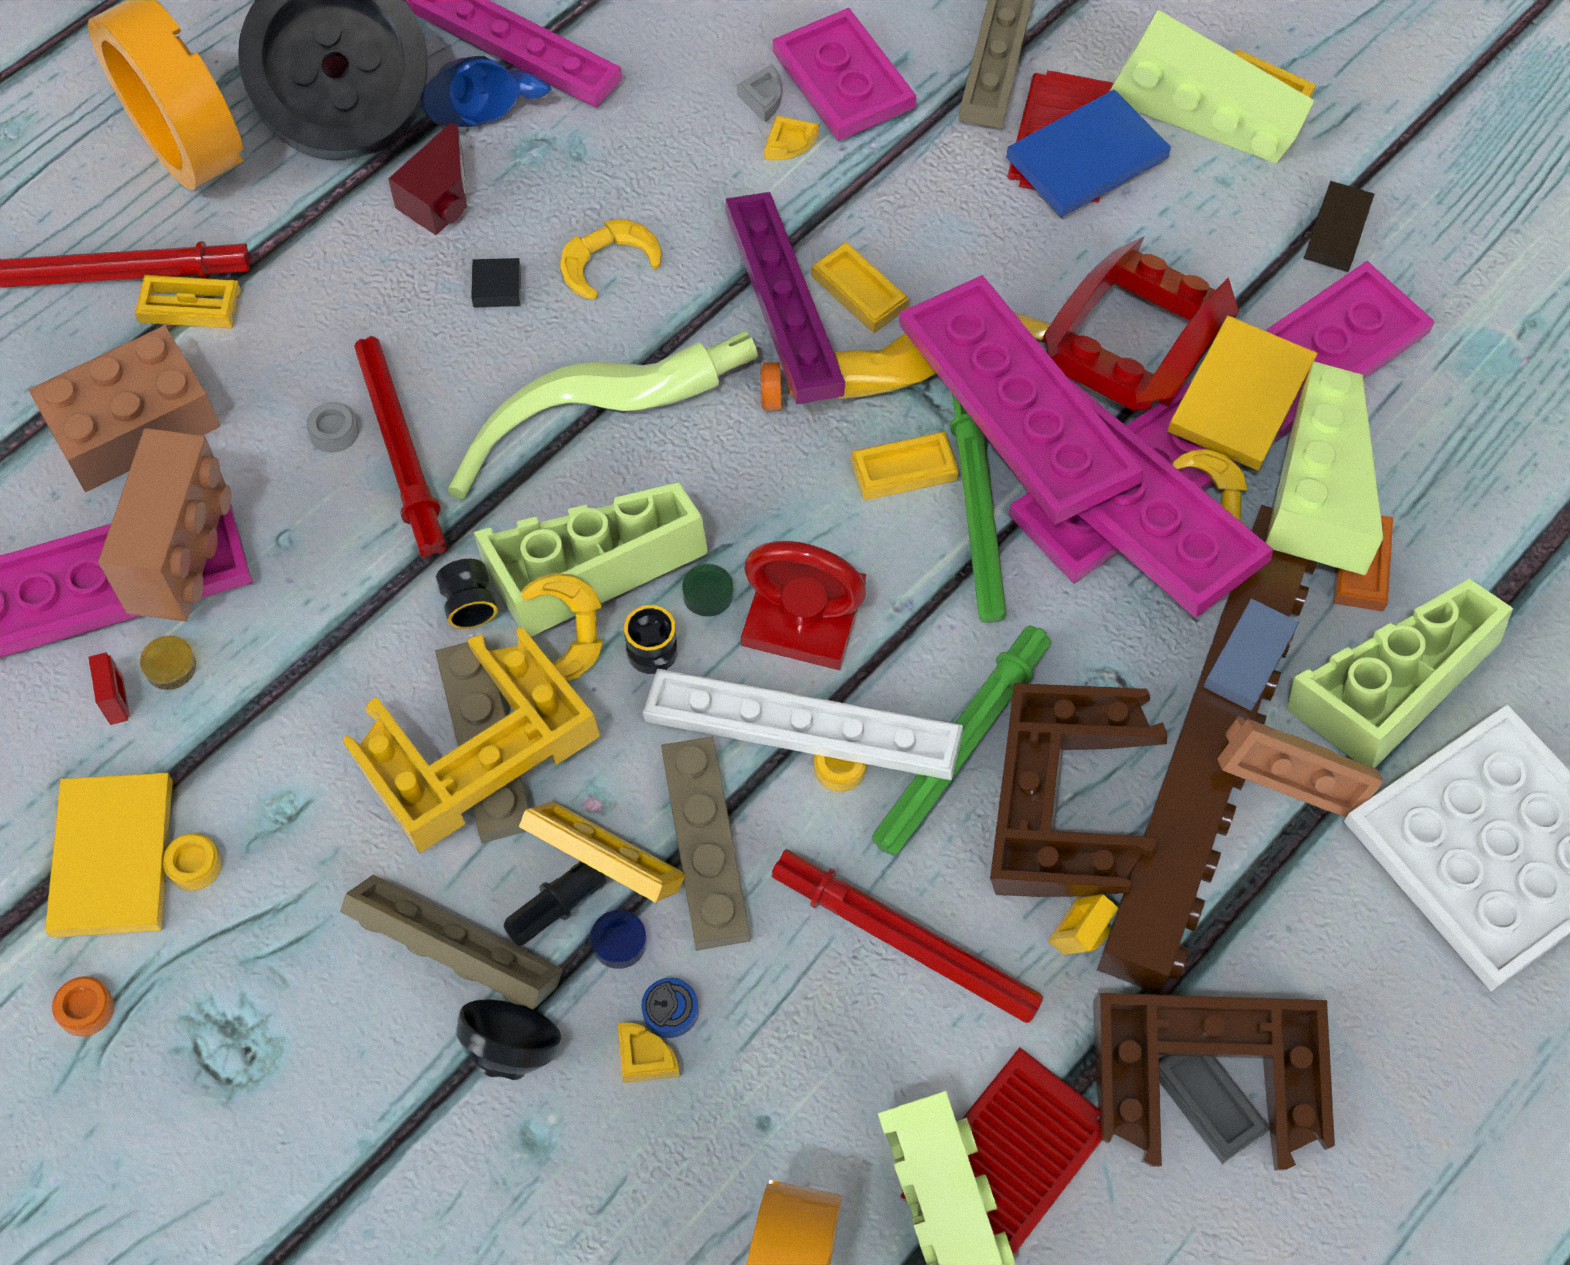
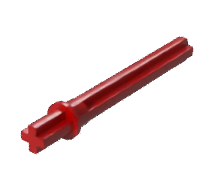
M199 241L196 247L0 259V287L143 279L144 275L172 277L199 275L200 278L209 279L210 274L249 272L251 256L246 243L207 246L204 241Z
M370 336L367 339H359L356 341L354 348L401 493L400 498L403 504L400 511L401 518L405 523L411 525L421 557L429 558L433 553L442 554L446 551L447 547L437 518L441 507L439 501L432 497L430 489L426 485L380 341L374 336Z
M788 849L783 851L779 861L776 862L771 877L811 900V907L816 909L820 905L1019 1020L1030 1023L1034 1019L1043 1001L1041 993L836 877L837 870L830 868L827 872Z

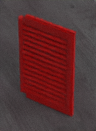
M1047 70L1046 75L1034 73L1016 142L1108 93L1113 83ZM1010 163L1007 178L1020 181L1019 187L1036 190L1015 166ZM1100 196L1093 199L1092 202L1099 203Z
M1020 1047L962 1118H967L978 1150L976 1153L967 1155L974 1177L986 1174L997 1209L986 1212L993 1234L1006 1233L1013 1256L1102 1141L1100 1123L1096 1120L1099 1117L1098 1108ZM903 1192V1193L900 1195V1197L906 1201V1198H905V1195H904V1192Z

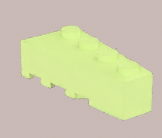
M1157 10L1109 90L1110 92L1115 89L1136 112L1273 163L1279 161L1297 138L1315 101L1160 10Z
M1313 361L1298 399L1265 543L1276 551L1366 575L1383 540V530L1363 375Z
M679 482L615 497L613 505L595 509L588 508L587 504L569 508V515L542 522H538L536 516L516 521L518 528L493 533L492 528L473 532L482 562L485 564L489 577L518 627H523L530 637L576 616V613L572 612L562 599L553 595H541L530 600H524L521 597V591L538 577L552 573L573 574L594 589L600 604L708 553L702 516Z
M1469 578L1416 608L1414 614L1396 625L1389 623L1375 631L1373 638L1352 650L1348 646L1332 655L1330 662L1314 671H1311L1309 668L1295 676L1287 710L1353 760L1375 769L1501 643L1513 608Z
M943 1091L877 1113L884 1135H886L895 1158V1170L913 1215L912 1221L926 1264L1016 1265L1006 1233L993 1234L986 1212L997 1209L986 1174L974 1177L967 1155L978 1152L967 1118L956 1121L947 1092Z

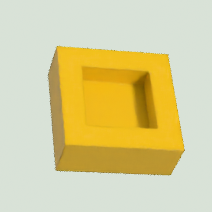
M1104 894L1077 898L1048 939V942L1062 955L1092 952L1108 937L1111 930L1108 924L1119 908Z

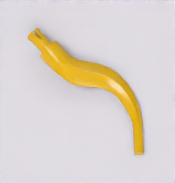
M1015 313L1034 338L1042 341L1044 333L1051 323ZM906 333L880 350L834 351L845 380L844 396L837 397V399L864 397L894 391L922 382L936 374L935 370ZM786 378V384H787V386H788V394H789V395H793V394H792V391H791V389H790L789 383H788V381H787V378Z

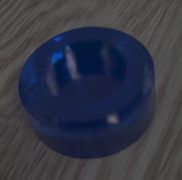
M625 910L607 912L597 919L591 930L590 938L594 955L607 967L614 969L630 967L637 963L645 953L647 946L645 927L642 921L631 912Z

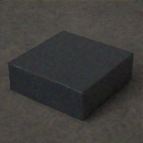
M519 258L472 259L471 298L473 307L520 306L521 265Z

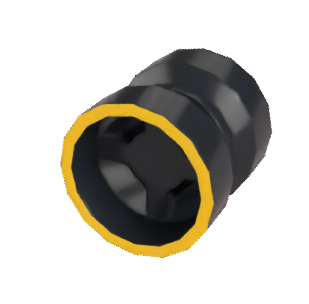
M472 558L460 559L443 566L437 572L436 580L440 594L447 598L444 609L450 626L458 629H471L488 623L496 616L498 612L493 593L486 589L489 578L485 564L482 561Z
M643 605L634 609L627 616L624 623L626 652L630 664L639 672L646 674H656L657 669L667 670L674 664L677 657L676 626L671 613L663 607L656 605Z

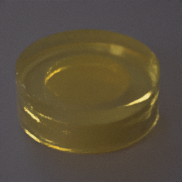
M162 636L151 641L144 648L140 656L142 672L148 682L158 689L172 690L179 688L193 677L196 670V658L189 644L176 636Z

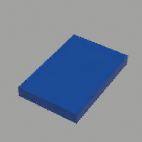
M1114 89L1008 146L1006 158L1055 211L1063 217L1167 159L1171 146Z

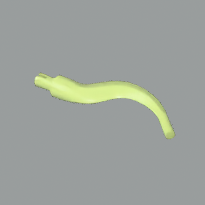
M745 330L730 339L706 349L698 342L654 364L578 363L561 367L538 377L508 398L488 418L469 446L447 491L457 499H464L492 446L513 427L539 411L566 403L589 404L620 411L643 410L668 405L696 396L718 386L719 375L758 359L756 346Z

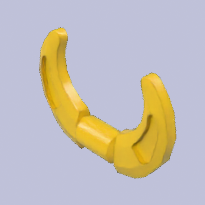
M627 219L605 221L604 227L583 236L581 239L576 235L565 245L561 255L560 271L565 284L577 295L589 300H595L597 298V291L586 282L583 271L590 259V254L612 244L613 241L617 245L634 246L642 250L647 255L651 268L658 269L661 262V247L656 236L644 225Z
M1203 449L1185 453L1172 462V465L1178 470L1182 468H1195L1206 473L1214 482L1217 490H1223L1221 506L1241 522V492L1248 490L1244 474L1233 461L1222 453Z
M552 573L538 577L521 591V597L524 600H530L541 595H553L562 599L569 606L570 610L576 613L577 641L571 642L565 654L552 663L568 682L579 678L593 666L599 657L603 640L597 638L596 610L601 609L602 606L594 589L573 574Z

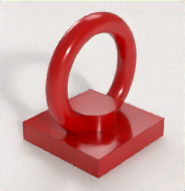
M773 541L753 549L746 558L744 569L750 585L756 592L742 631L741 646L840 671L858 609L865 600L867 574L859 573L840 556L807 543Z

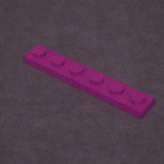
M771 192L726 198L725 213L796 404L843 397L845 393V380Z

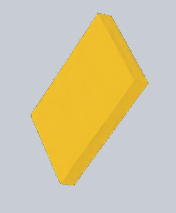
M1227 315L1171 419L1168 432L1209 450L1222 453L1229 459L1259 471L1318 353Z
M169 773L60 779L45 932L51 938L162 931L166 881L163 855L168 847L173 780Z

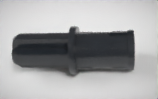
M579 861L552 883H542L539 886L540 893L506 918L503 925L506 933L520 946L527 943L559 917L567 920L571 917L570 911L607 884L604 874Z

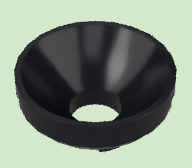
M484 999L469 1002L461 1008L457 1019L456 1035L465 1052L475 1062V1068L489 1077H504L511 1080L521 1079L526 1073L535 1071L552 1061L561 1040L559 1029L550 1019L528 1007L503 1000Z

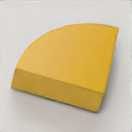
M776 115L764 148V159L775 161L787 160L805 153L817 141L820 124Z
M618 1023L623 1083L680 1077L676 1056L663 1039L640 1024Z

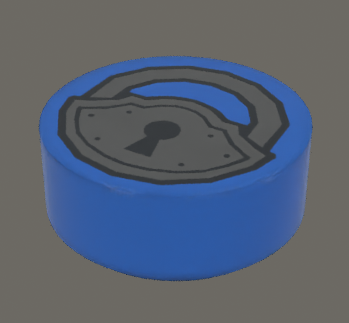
M677 978L660 979L650 985L643 995L641 1004L643 1019L647 1027L656 1035L665 1038H675L684 1035L694 1026L698 1017V1001L694 990L686 982Z

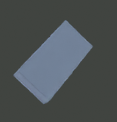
M1251 598L1207 677L1204 688L1252 711L1295 633L1299 621Z

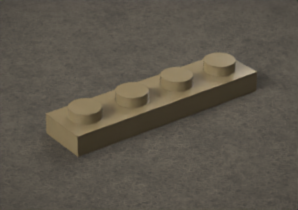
M1034 0L987 1L960 106L959 121L1003 129Z
M468 642L435 650L458 747L506 717L498 687L473 654ZM521 776L472 806L481 843L527 832L519 827L525 810L529 809Z
M714 737L662 744V756L683 874L686 875L684 885L695 949L698 951L750 942V932Z
M375 875L370 876L345 894L340 912L358 921L363 928L372 932L382 933L406 945L407 949L412 953L430 957L452 968L458 976L466 980L477 981L501 993L506 1000L513 1004L525 1005L535 1009L558 986L563 971L562 968Z

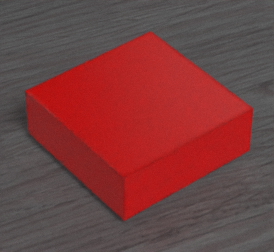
M107 652L89 656L96 704L110 725L129 721L130 713L124 678L113 658Z

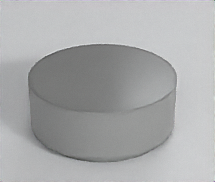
M337 402L322 404L315 408L307 419V430L313 445L324 452L343 451L350 447L358 436L359 429L355 415L344 404Z

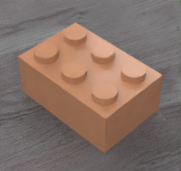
M165 325L28 389L84 492L92 490L130 471L144 428L203 436L220 427L206 392Z
M144 428L98 561L127 614L187 622L193 603L197 604L202 597L204 587L202 573L207 559H212L217 549L218 535L216 529L220 517L228 513L231 504V488L224 481L220 471L219 460L214 457L206 436Z

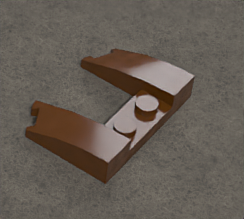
M1014 683L990 880L996 895L1079 897L1131 892L1134 887L1133 882L1127 878L1142 855L1149 858L1154 857L1158 851L1157 837L1054 831L1063 750L1115 749L1167 744V731L1163 722L1150 727L1141 708L1142 705L1150 701V694L1147 689Z
M1100 993L1093 999L1096 1086L1102 1141L1109 1143L1115 1134L1145 1150L1141 1162L1150 1167L1162 1166L1159 1055L1263 1059L1274 1171H1284L1295 1166L1296 1164L1290 1153L1315 1140L1319 1141L1324 1150L1335 1146L1327 1000Z

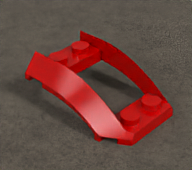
M1145 236L1115 249L1101 261L1071 294L1044 333L1042 342L1048 346L1046 352L1067 377L1133 411L1150 409L1153 401H1159L1170 407L1190 373L1211 347L1227 315L1236 319L1239 312L1229 277L1215 290L1209 287L1207 281L1198 276L1184 275L1168 267L1162 258L1152 254L1140 253L1139 249ZM1114 284L1189 320V323L1179 335L1155 374L1145 370L1144 366L1134 359L1122 358L1102 348L1095 339L1075 334V331L1091 309Z

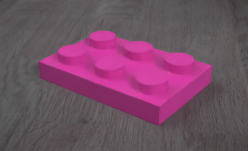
M850 8L841 10L773 39L772 52L838 141L916 107L917 95Z

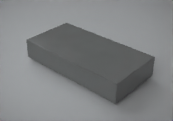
M1167 1056L1159 1062L1160 1084L1222 1165L1271 1129L1215 1057Z

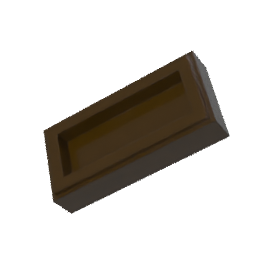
M1330 180L1303 259L1349 272L1375 194Z

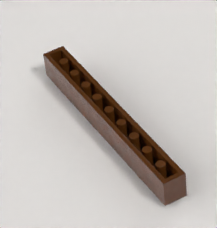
M1261 504L1251 531L1265 542L1273 508ZM1273 550L1271 561L1229 592L1143 836L1157 837L1158 851L1153 858L1142 855L1130 873L1129 880L1133 882L1134 887L1130 893H1123L1097 971L1157 994L1161 993L1168 978L1178 981L1189 952L1188 948L1180 946L1184 930L1186 928L1195 931L1205 904V900L1196 897L1200 882L1202 880L1211 883L1221 856V852L1212 849L1217 833L1223 836L1227 835L1237 806L1227 803L1232 787L1242 790L1246 780L1223 771L1217 758L1229 744L1226 738V731L1238 716L1244 718L1245 721L1250 719L1263 725L1265 724L1267 716L1258 713V709L1262 699L1272 700L1281 672L1273 671L1252 711L1204 688V684L1251 598L1290 617V614L1299 616L1309 591V587L1301 585L1304 572L1313 575L1318 562ZM1292 636V638H1291L1289 644L1287 645V647H1286V649H1285V651H1284V653H1283V655H1282V658H1285V657H1286V655H1287V653H1288V650H1289V648H1290V645H1291L1293 636Z

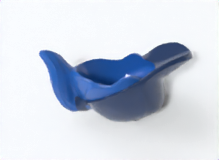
M485 56L465 57L450 61L442 66L438 74L429 81L423 90L421 106L427 116L441 126L446 127L452 122L458 127H475L503 117L509 112L520 95L528 100L538 99L551 91V86L531 72L524 70L509 72L507 68L500 65L497 61Z

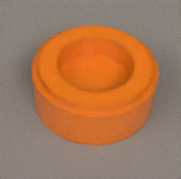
M763 362V365H760L761 407L764 411H781L780 362Z
M87 976L67 981L56 992L52 1002V1013L56 1022L69 1034L79 1037L90 1036L101 1031L109 1023L114 1012V999L110 991L99 980Z

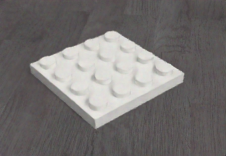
M1508 704L1361 804L1345 818L1344 823L1491 992L1570 935V771Z

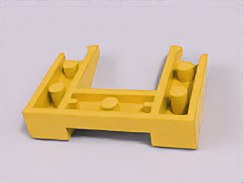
M523 627L516 628L518 646L488 651L483 635L473 636L467 640L469 648L514 709V712L431 765L426 763L378 697L370 700L365 707L367 714L377 721L361 744L347 735L342 740L354 761L419 854L464 826L463 812L543 760L550 757L555 765L600 737L592 711Z

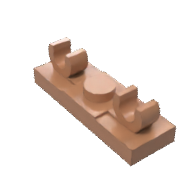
M1240 716L1235 719L1226 731V738L1229 744L1217 758L1221 769L1225 772L1345 818L1351 811L1369 800L1384 782L1377 769L1336 754L1330 749L1292 734L1288 735L1250 719L1245 721Z

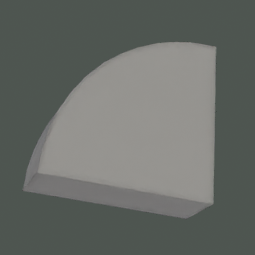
M773 64L737 84V96L764 122L776 113L781 103L782 88L780 75Z

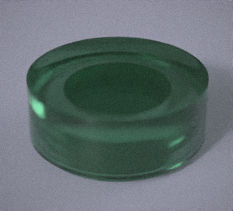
M702 564L692 568L685 575L682 583L684 603L691 612L699 616L711 617L723 613L733 600L731 576L725 569L714 564Z

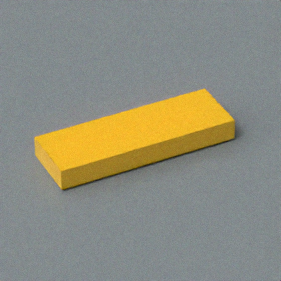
M554 801L525 810L519 825L525 831L655 903L678 893L686 876L675 867Z

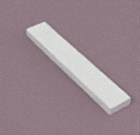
M657 669L643 710L644 720L648 723L952 780L963 736V725L663 669Z

